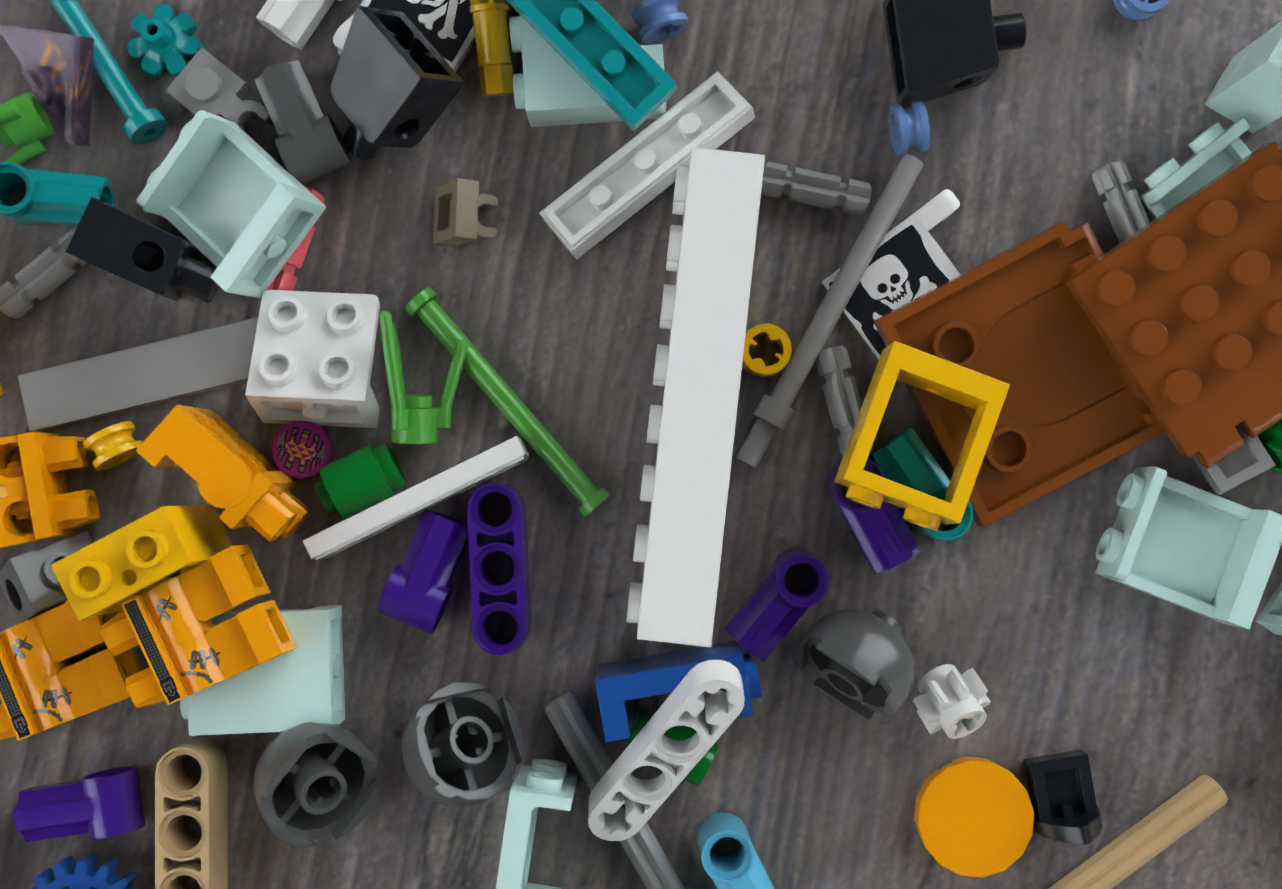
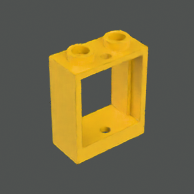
M893 341L882 350L834 482L848 487L845 497L857 503L880 509L883 501L906 509L903 519L923 528L938 531L940 523L945 525L961 523L1010 384ZM896 380L976 410L944 500L863 470Z
M212 505L162 506L52 564L51 567L78 621L120 613L123 611L120 603L141 595L149 589L176 577L171 574L181 570L180 574L209 560V557L233 546Z

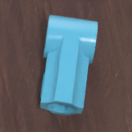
M719 812L710 815L702 822L697 836L704 870L713 879L717 889H775L750 839L747 827L739 817L732 813ZM730 837L740 841L738 849L731 855L725 857L717 856L711 852L713 844L721 838Z

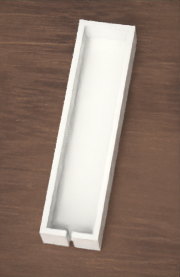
M692 147L689 166L677 165L672 214L683 215L682 226L672 224L670 226L666 271L677 272L676 285L664 284L659 328L671 329L669 345L657 344L653 385L664 386L662 406L650 404L646 443L658 444L655 466L644 465L640 501L651 502L649 525L637 524L633 561L644 563L642 583L631 582L626 618V622L638 624L637 639L702 647H711L765 155Z

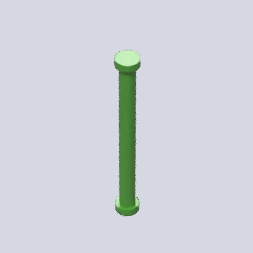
M431 287L419 292L405 306L407 313L412 318L419 317L452 356L454 355L457 342L459 340L467 341L468 349L463 362V369L581 504L578 508L580 513L584 517L588 516L611 494L604 486L598 489L438 305L436 301L439 296Z

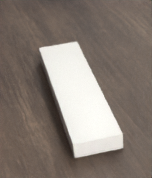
M717 71L539 214L577 260L676 181L677 165L689 166L692 147L717 149L755 118L753 107Z
M515 436L303 540V543L311 559L317 561L330 558L424 512L425 509H430L528 461L530 454L522 438Z

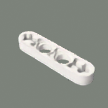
M707 660L697 664L687 673L592 789L588 797V826L594 835L607 841H623L638 833L741 713L745 697L742 676L738 668L730 662L723 660ZM720 689H726V692L720 691ZM704 691L711 693L706 700L704 699ZM683 725L697 731L695 735L686 740L676 741L664 735L668 729ZM642 766H653L663 771L658 777L645 780L631 774L636 768ZM623 795L625 796V809L620 808L624 804Z

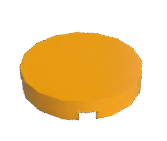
M963 756L951 760L952 763L944 765L939 770L936 768L925 778L915 799L914 822L924 847L941 866L960 876L984 878L1005 871L1023 855L1033 835L1034 810L1026 788L1011 771L987 758Z

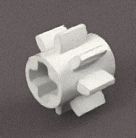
M945 664L932 669L919 681L918 690L922 695L915 697L913 702L918 708L917 714L931 735L943 728L949 738L958 739L973 733L985 722L987 714L983 707L990 705L991 701L986 695L988 689L973 668L961 675L954 665Z

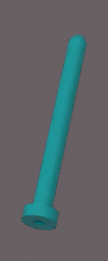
M50 0L127 118L123 129L131 142L135 145H143L159 138L167 130V121L158 109H148L78 1Z

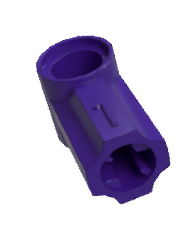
M867 459L863 470L885 478L884 472L878 464ZM838 462L830 469L825 485L828 497L838 506L873 574L893 568L907 561L920 551L897 506L883 501L881 508L875 509L848 499L843 493L842 486L834 482L841 462Z
M425 509L415 534L411 539L402 565L398 564L384 587L377 612L432 635L444 614L453 587L449 584L468 542V525L444 514Z
M793 548L784 551L776 558L769 574L724 627L725 631L749 653L764 662L810 606L817 604L825 596L829 585V576L826 568L813 553L805 549ZM797 563H807L813 566L814 569L812 584L802 591H792L786 588L784 584L787 570Z
M136 766L118 767L86 775L77 781L30 787L20 791L18 803L14 809L16 831L23 835L25 842L84 833H89L91 839L108 838L130 833L144 827L145 819L138 768Z

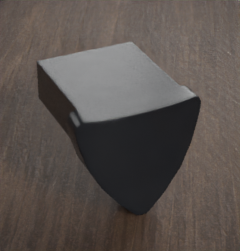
M1074 750L1024 759L1031 804L1034 810L1033 832L1055 841L1086 845L1096 839L1101 833L1103 826L1100 809L1096 803L1088 754L1082 750Z

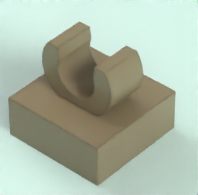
M456 178L435 188L433 245L455 248L474 240L482 241L496 236L497 228L485 227L478 222V208L491 209L498 206V199L491 194H479V181Z

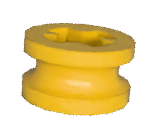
M769 323L758 324L749 329L745 335L743 368L751 375L761 378L771 377L779 373L789 362L792 353L791 341L787 333L779 326ZM765 336V340L768 343H778L780 354L776 353L772 357L777 363L772 366H765L762 358H751L749 347L755 348L757 342L753 340L754 338Z
M132 421L111 425L92 434L83 441L82 444L86 452H94L96 455V459L92 462L96 471L118 466L139 455L136 450L143 441H136L132 437V433L136 430Z

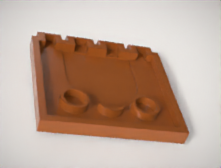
M1274 141L1258 148L1065 281V284L1179 454L1186 457L1194 454L1198 461L1207 469L1244 445L1242 437L1235 428L1238 424L1250 438H1255L1282 420V150L1277 142Z
M1066 221L1057 223L873 321L886 347L893 341H897L1010 384L969 498L973 507V518L980 527L985 528L1164 432L1065 284L1067 279L1104 255L1088 222L1071 230ZM905 383L951 475H953L976 410Z

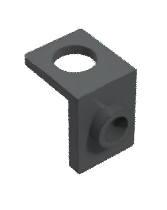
M87 531L10 558L1 568L0 587L18 624L36 617L43 610L68 600L51 565L92 544L93 541Z

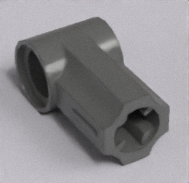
M299 60L293 62L281 61L263 69V73L254 81L279 137L275 138L276 146L289 173L304 185L352 163L349 152L342 145L343 138L330 115L325 114L302 63Z

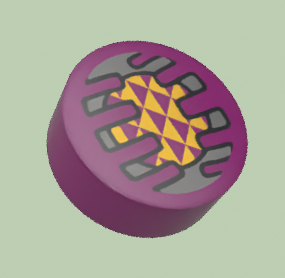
M294 421L282 427L276 434L272 444V456L277 467L286 475L294 478H313L320 475V467L332 462L334 443L328 431L322 426L308 421Z

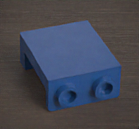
M735 641L714 644L711 647H697L599 664L595 683L605 741L611 742L631 737L632 717L629 700L672 693L693 667L707 660H723L730 662L738 668L742 676L745 697L744 707L740 716L741 718L753 716L751 699L762 697L755 661H752L750 654L743 655Z

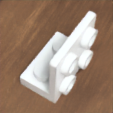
M265 290L263 292L245 393L246 398L263 423L288 424L294 421H308L319 426L377 428L380 407L370 386L380 302L376 295Z

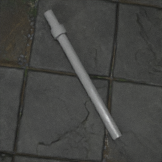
M904 154L771 395L764 394L753 413L757 420L736 456L739 460L756 468L778 429L784 431L794 413V410L790 408L792 402L924 166V163L918 158L909 154Z

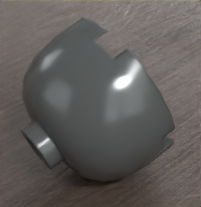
M842 609L822 616L808 630L793 652L795 662L801 671L809 663L812 669L823 677L816 679L813 683L819 691L840 707L868 721L874 712L883 714L881 724H889L907 700L914 685L916 669L914 657L910 646L901 635L902 628L895 619L881 611L870 613L859 609Z
M454 682L425 698L407 720L401 740L403 765L412 784L429 800L447 807L479 805L508 789L514 779H511L515 775L516 766L523 762L525 753L523 729L512 706L504 698L497 701L491 694L482 691L487 688L486 686L476 682Z
M302 723L282 731L266 746L255 768L253 792L263 820L276 836L287 844L303 848L317 846L314 842L315 839H322L330 834L336 840L343 837L367 816L378 795L379 783L375 780V766L378 767L376 757L368 747L346 727L338 724Z

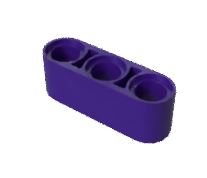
M489 483L482 485L474 491L469 499L467 509L472 627L475 641L480 648L489 654L501 656L512 653L520 647L528 636L531 627L527 520L524 498L516 488L508 484ZM496 492L506 495L512 505L511 517L502 526L493 525L488 522L483 513V504L486 498ZM492 552H505L514 561L515 572L511 581L498 583L488 576L485 565L488 556ZM501 610L513 615L518 626L515 638L504 641L495 638L491 634L488 620L492 612Z

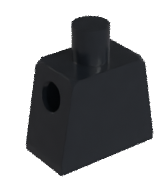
M884 0L883 2L896 102L901 104L903 108L910 107L913 101L927 102L986 82L998 68V51L1021 49L1025 44L1026 25L1022 13L993 16L990 0Z
M364 6L357 7L330 86L331 98L351 121L342 139V145L348 152L362 159H372L379 146L412 148L418 145L464 84L459 75L403 12Z
M91 197L66 250V253L174 301H178L182 292L206 303H210L220 287L211 278L216 268L198 261L201 252L196 246ZM160 253H164L162 266L154 271L153 262Z

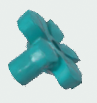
M157 5L154 9V18H148L144 14L139 13L131 21L132 28L140 34V37L133 38L128 42L129 54L136 60H142L141 68L150 76H161L166 66L169 73L177 77L188 64L184 56L193 58L199 49L203 47V44L197 38L191 36L197 31L198 25L196 21L186 12L177 16V13L170 5Z

